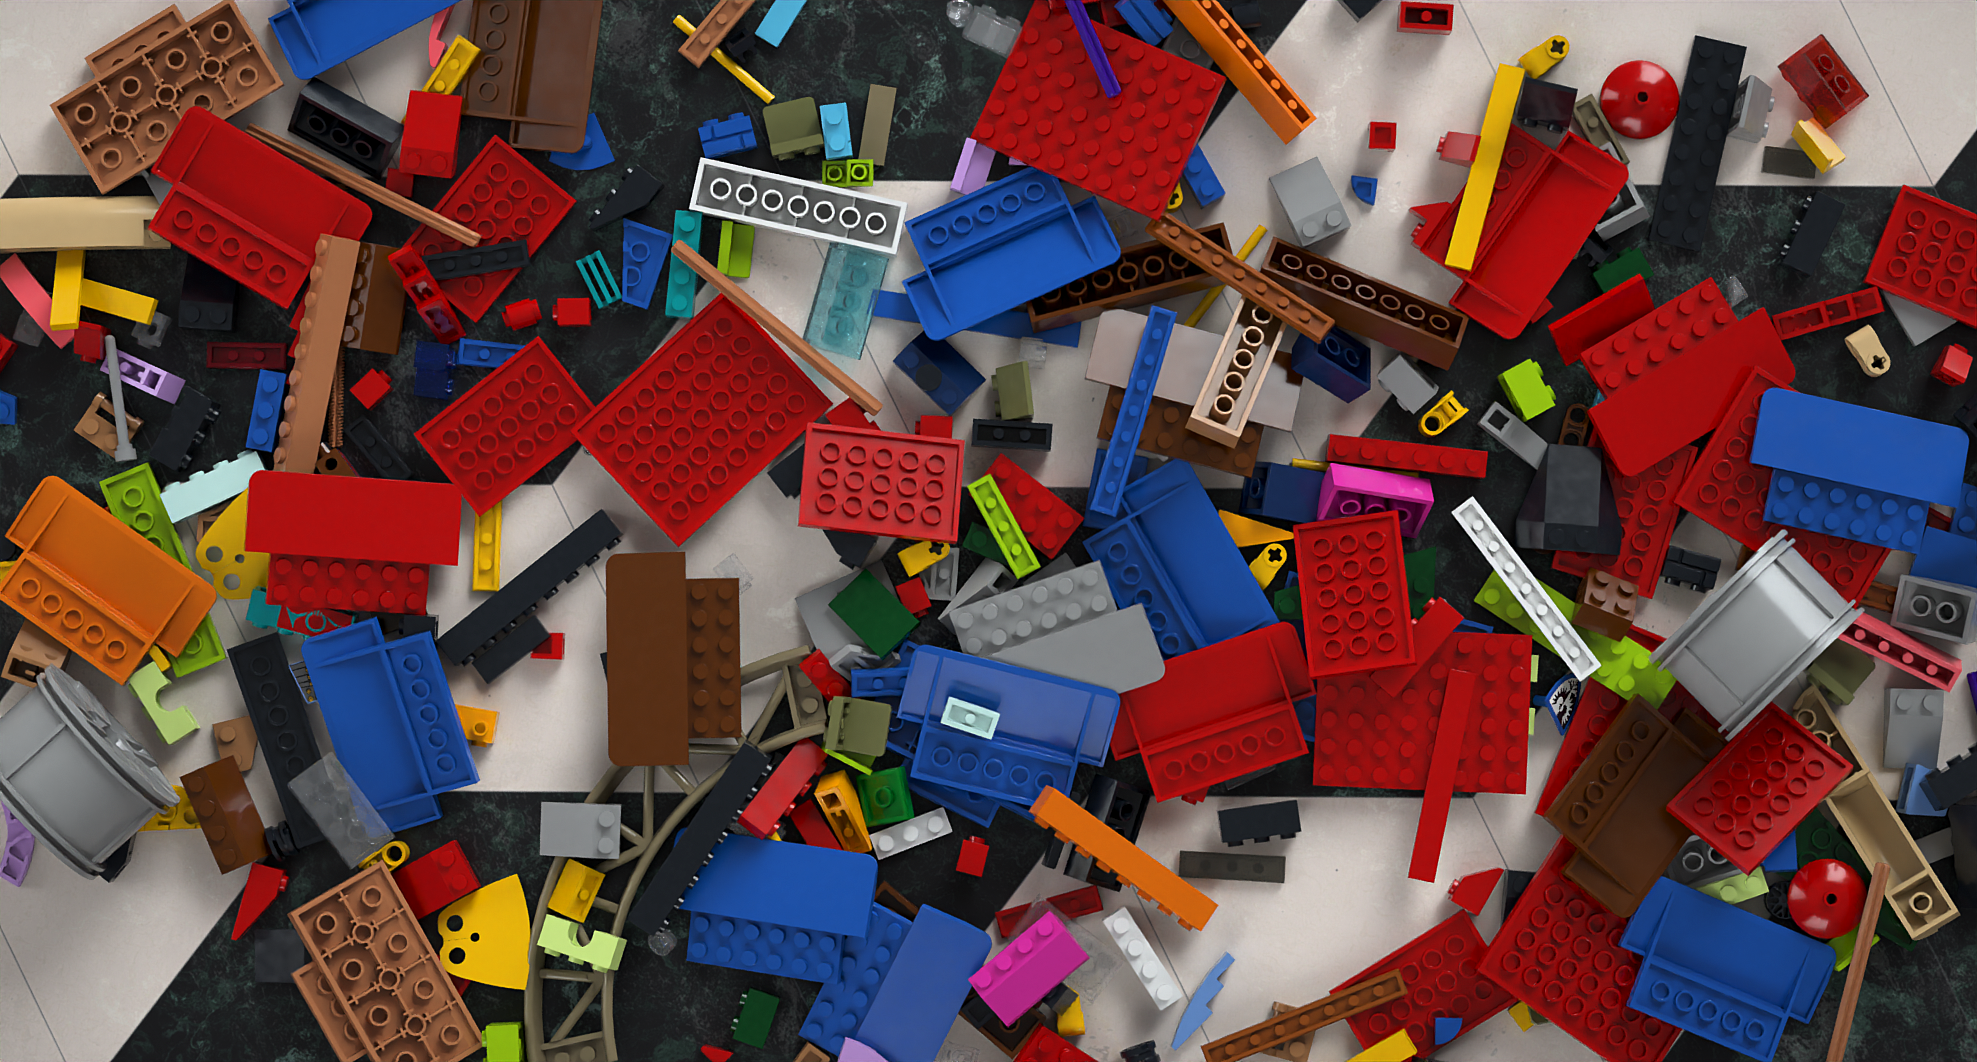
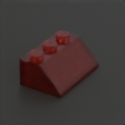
M1823 34L1817 36L1777 66L1783 78L1792 85L1799 99L1807 105L1813 113L1815 120L1824 129L1831 126L1869 97V94Z

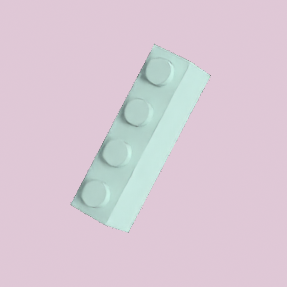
M252 449L239 453L237 455L238 459L231 463L228 460H224L213 465V471L204 474V471L189 476L190 481L180 485V482H175L166 486V492L159 495L171 522L179 524L237 498L248 487L249 478L254 472L268 470L261 452H253Z

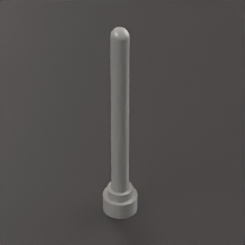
M107 335L104 341L119 443L116 446L117 451H114L116 462L136 460V449H133L132 444H129L116 342L114 336Z

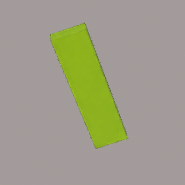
M991 474L968 485V490L1017 580L1040 568L1039 562Z

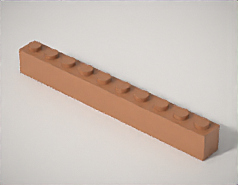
M320 234V239L316 243V259L310 271L311 284L309 292L305 297L306 309L304 318L300 322L301 334L299 344L296 345L294 351L296 359L294 369L289 376L290 389L284 401L285 414L283 422L279 427L280 439L278 448L274 452L275 464L273 471L314 474L360 247L359 241Z

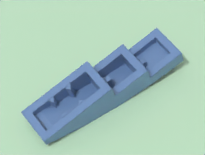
M1227 951L1208 971L1183 1012L1171 1043L1175 1051L1213 1013L1206 1004L1224 987L1217 978L1235 961Z

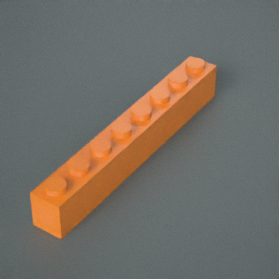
M1163 0L1285 145L1317 119L1217 0Z
M1046 785L1029 810L1035 816L1033 820L1035 823L1046 830L1048 827L1056 831L1054 836L1062 842L1068 844L1071 841L1077 846L1076 852L1087 859L1092 856L1097 860L1095 864L1106 873H1109L1110 870L1118 875L1116 880L1129 888L1133 885L1138 889L1136 893L1147 902H1150L1151 899L1159 904L1157 907L1159 911L1169 917L1171 914L1178 917L1177 923L1186 930L1191 931L1194 928L1202 931L1218 907V904L1057 789Z

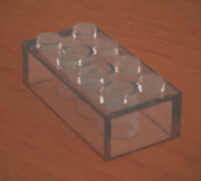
M332 751L287 784L293 795L349 870L353 869L395 837Z
M1038 894L1009 932L1007 938L1013 942L1047 912L1051 911L1063 922L1090 957L1064 979L1063 982L1093 1004L1125 961L1123 957L1042 895Z

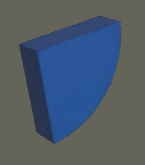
M1352 175L1351 186L1355 195L1364 203L1374 206L1378 179Z
M1435 1017V1045L1443 1044L1453 1039L1460 1030L1462 1018Z

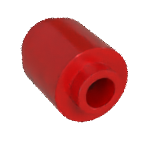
M528 298L506 305V311L502 312L506 328L511 326L513 331L536 324L537 320L542 319L536 299L529 301Z

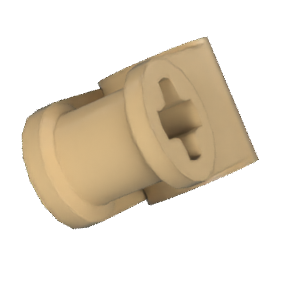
M1866 325L1845 338L1850 352L1868 376L1878 377L1889 369L1890 358L1871 326ZM1880 360L1882 364L1879 368H1873L1871 364L1874 361Z

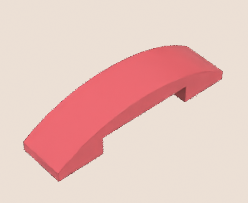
M455 4L435 14L429 36L430 66L434 70L448 50L447 44L441 42L440 39Z
M14 253L0 265V278L30 316L54 343L62 349L74 339V329L51 330L52 298L32 275V272L20 257Z

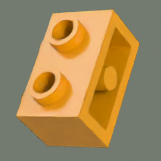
M455 704L466 739L472 740L471 745L487 748V743L495 742L500 712Z

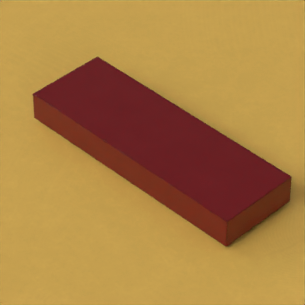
M207 342L206 368L287 370V343Z

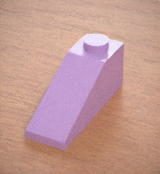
M117 349L120 378L122 381L175 404L186 380ZM106 355L100 370L109 374Z

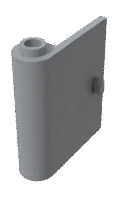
M882 560L795 598L816 649H820L828 659L848 644L868 647L828 606L865 568L899 601Z

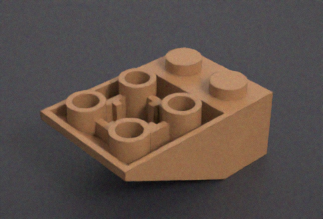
M26 618L9 652L1 677L34 688L38 685L37 675L45 673V668L51 663L65 672L72 650Z

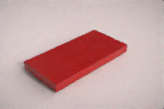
M1639 273L1548 325V328L1562 362L1565 366H1568L1580 359L1578 356L1580 353L1655 310L1644 278Z

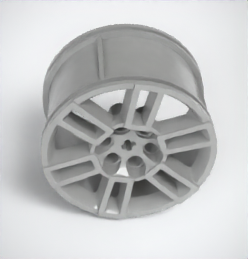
M1785 529L1781 530L1774 538H1770L1729 581L1717 592L1712 593L1689 615L1690 618L1648 657L1652 664L1659 661L1661 665L1657 670L1661 672L1666 668L1722 725L1717 730L1719 733L1724 729L1729 732L1725 737L1728 742L1865 611L1862 607L1856 611L1852 607L1856 601L1853 599L1848 603L1792 547L1796 542L1794 538L1789 542L1784 539L1788 535Z
M51 663L45 668V673L37 675L38 685L0 718V800L58 859L84 878L94 880L99 875V872H103L107 868L106 859L158 812L167 814L170 811V807H175L180 802V797L158 768L159 764L151 754L128 733L118 720L100 703L99 699L79 680H74L63 670Z

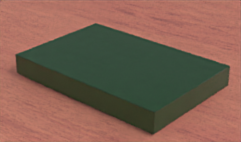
M866 568L828 604L882 661L921 624Z

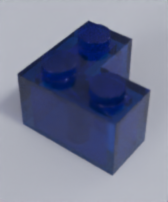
M417 341L414 368L417 369L414 396L448 401V396L453 395L455 380L451 379L452 369L457 368L458 353H455L453 347L448 344Z

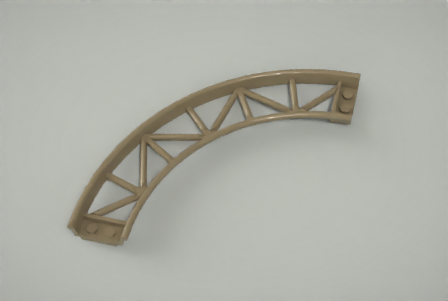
M809 644L776 653L741 667V686L782 670L783 672L782 678L751 735L747 739L742 730V737L735 738L738 745L689 743V754L736 755L745 740H748L768 754L804 738L823 734L825 728L829 725L824 696L799 667V664L812 654ZM787 691L794 728L757 744ZM732 760L717 769L696 788L674 765L661 766L688 796L667 817L654 836V766H644L643 837L621 823L620 835L637 846L621 853L619 859H608L592 867L596 871L605 873L640 856L629 877L619 904L595 897L591 905L592 907L615 914L610 930L611 935L621 938L630 905L651 861L677 824L706 794L713 790ZM612 764L584 803L605 804L621 781L635 766H617ZM555 856L542 889L532 925L528 950L529 974L526 989L524 990V1028L528 1062L618 1061L613 1025V983L615 970L608 969V972L604 973L592 969L593 972L544 968L545 947L537 945L546 915L555 914L554 910L547 907L568 859L574 860L575 857ZM567 917L568 920L579 923L576 937L582 947L588 945L590 940L581 922ZM543 979L592 983L549 1043L544 1044L542 1020ZM601 990L602 1031L565 1039Z

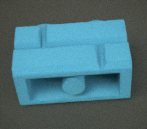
M846 103L820 106L827 161L852 159L853 153Z

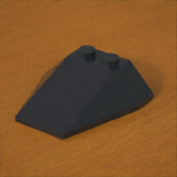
M1548 444L1516 519L1514 547L1620 555L1622 527L1602 448Z

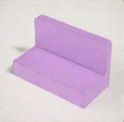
M966 138L950 190L967 195L983 188L996 151L978 144L976 140Z

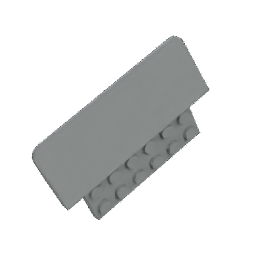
M1100 560L949 611L964 654L1112 689L1117 694L1156 682L1165 673V664L1142 603L1117 610Z

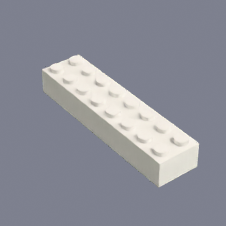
M700 157L689 210L691 212H702L706 216L897 257L908 204L906 202Z

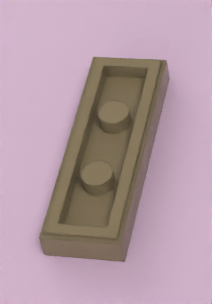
M875 84L870 85L858 159H873L874 165L884 167L897 88Z
M1590 94L1575 102L1572 115L1587 142L1598 148L1611 142L1621 162L1624 165L1629 164L1630 161L1594 96Z

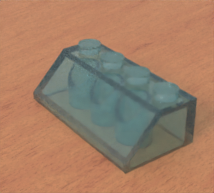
M830 242L802 339L814 348L860 360L889 259L846 244Z

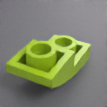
M873 159L822 161V184L838 188L873 186Z

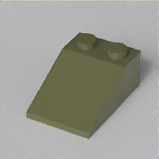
M1028 361L996 368V375H991L993 391L998 390L999 401H994L996 417L1001 416L1004 421L1033 419L1034 409Z

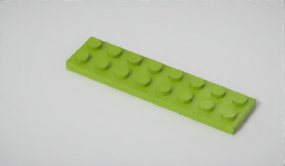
M149 462L99 482L111 514L193 572L175 524L171 522L159 495L162 492ZM210 612L179 658L167 652L177 678L228 658Z
M1493 570L1474 599V602L1523 634L1532 635L1534 641L1561 657L1498 573ZM1535 578L1602 665L1589 676L1629 701L1633 694L1639 693L1657 710L1677 679L1666 668L1659 672L1657 669L1661 663L1656 661L1652 664L1648 659L1652 653L1627 636H1624L1622 641L1618 642L1573 624L1572 617L1575 603Z

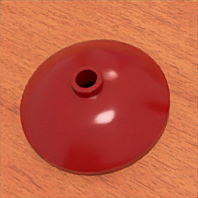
M1643 60L1630 61L1614 69L1604 81L1600 93V107L1614 131L1631 139H1647L1660 134L1673 122L1679 107V92L1672 76L1661 66ZM1639 93L1646 95L1647 99L1645 102L1638 100Z
M1818 859L1801 867L1793 876L1787 892L1788 909L1794 922L1806 933L1826 939L1841 937L1851 932L1861 922L1867 899V890L1858 872L1850 865L1835 859ZM1829 894H1833L1835 897V901L1832 904H1829L1826 900Z

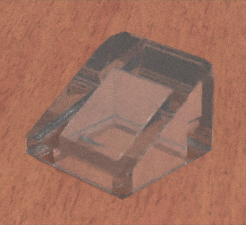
M1732 275L1726 279L1727 303L1732 308L1746 299L1748 294L1736 276Z

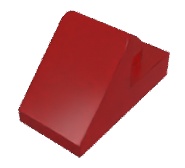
M1449 202L1416 206L1408 210L1425 222L1424 225L1418 223L1410 236L1414 238L1411 242L1412 246L1418 250L1423 246L1451 206Z

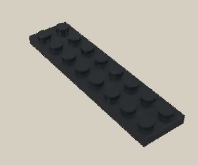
M1698 35L1694 36L1648 241L1696 252L1701 251L1747 47Z
M278 632L226 649L296 848L300 849L347 832L344 818L294 677L289 669V663Z

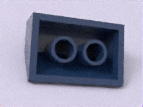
M1336 326L1332 327L1320 344L1300 333L1292 347V370L1346 403L1352 402L1371 390V348Z
M924 330L893 360V363L916 386L918 385L915 376L921 366L932 364L939 368L942 374L940 386L933 391H922L948 416H952L986 381L945 339L940 341L931 340L926 336Z

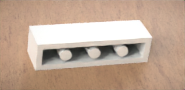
M1125 906L1102 919L1160 1010L1183 997Z

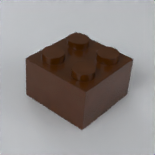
M1590 567L1577 589L1572 623L1621 642L1634 620L1639 586Z

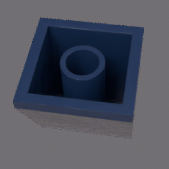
M1255 461L1252 477H1244L1238 513L1299 524L1317 522L1316 517L1321 484L1326 473L1273 462Z

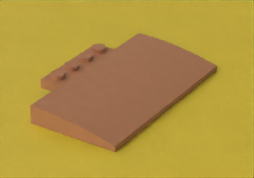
M223 0L188 22L185 21L178 7L173 4L85 57L84 59L95 75V78L50 104V107L100 192L104 195L155 164L184 113L193 106L202 107L227 121L285 85L235 0Z
M383 860L287 914L313 959L310 963L291 973V976L340 1062H353L367 1054L371 1062H458L482 1047V1034Z

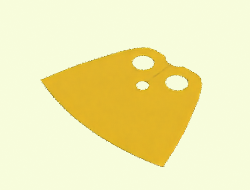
M248 487L217 518L199 542L195 552L201 567L210 571L213 575V586L219 595L225 599H249L255 587L261 586L266 588L269 553L244 551ZM217 546L222 550L223 557L220 561L211 562L207 559L206 551L209 547ZM237 554H242L244 556V561L242 563H237L235 561V556ZM235 574L239 577L240 585L237 589L229 590L224 586L223 579L226 575Z
M515 874L491 883L459 899L439 914L438 932L442 935L444 941L443 947L440 949V962L447 972L461 978L493 986L526 989L529 974L530 922L524 892L518 875ZM453 915H458L463 919L462 928L456 932L450 931L447 927V920ZM473 933H478L480 936L477 942H473L470 938ZM454 948H461L465 951V959L460 964H453L449 959V953Z

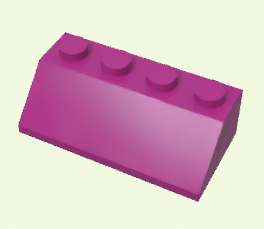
M1330 463L1321 484L1316 520L1324 521L1398 510L1401 535L1417 538L1434 503L1430 479Z
M1049 911L970 977L968 981L986 1004L1009 1027L1090 957L1063 922Z

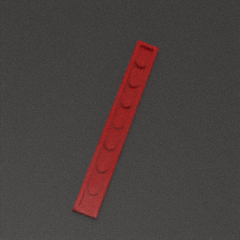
M1449 669L1408 872V878L1431 883L1435 881L1476 677L1474 673Z

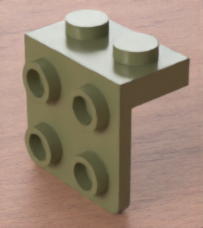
M812 97L766 106L763 109L773 159L779 158V161H786L795 158L794 154L804 152L805 155L819 153L820 148L825 147Z
M1836 638L1803 672L1808 675L1806 679L1816 688L1822 687L1828 693L1826 695L1827 698L1837 706L1840 704L1849 705L1855 698L1853 693L1875 669V663L1857 647Z
M834 696L828 706L830 721L829 727L825 728L823 741L826 742L825 749L845 750L878 757L883 756L886 751L892 706L890 704L852 697Z

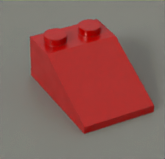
M410 90L401 144L399 172L442 178H452L456 174L463 96Z
M457 840L443 845L391 874L417 920L481 887Z

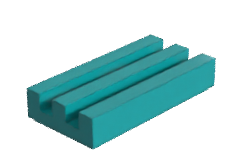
M600 250L576 261L599 309L622 299V294ZM597 258L615 293L613 297L610 296L593 262ZM586 263L589 264L606 298L603 302L584 267Z

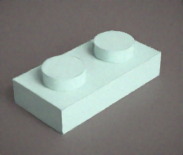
M949 696L940 722L991 740L1000 713Z

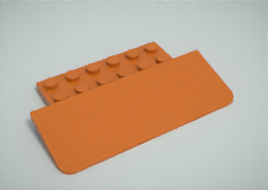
M48 476L41 481L5 535L6 538L24 551L0 583V600L122 686L132 676L154 643L176 658H179L217 599L216 590L211 584L57 476Z

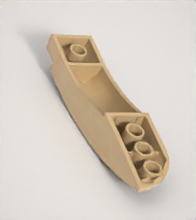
M155 196L0 199V254L64 250L170 249L171 243L147 229L160 207Z
M1811 685L1798 698L1793 707L1791 717L1854 766L1853 771L1825 798V801L1870 873L1873 875L1877 862L1886 863L1890 866L1891 869L1884 895L1914 941L1926 938L1936 933L1938 928L1960 916V913L1818 688Z

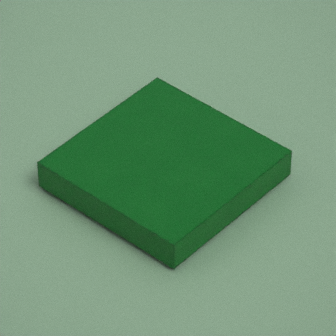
M905 766L872 772L871 775H856L866 827L915 818Z

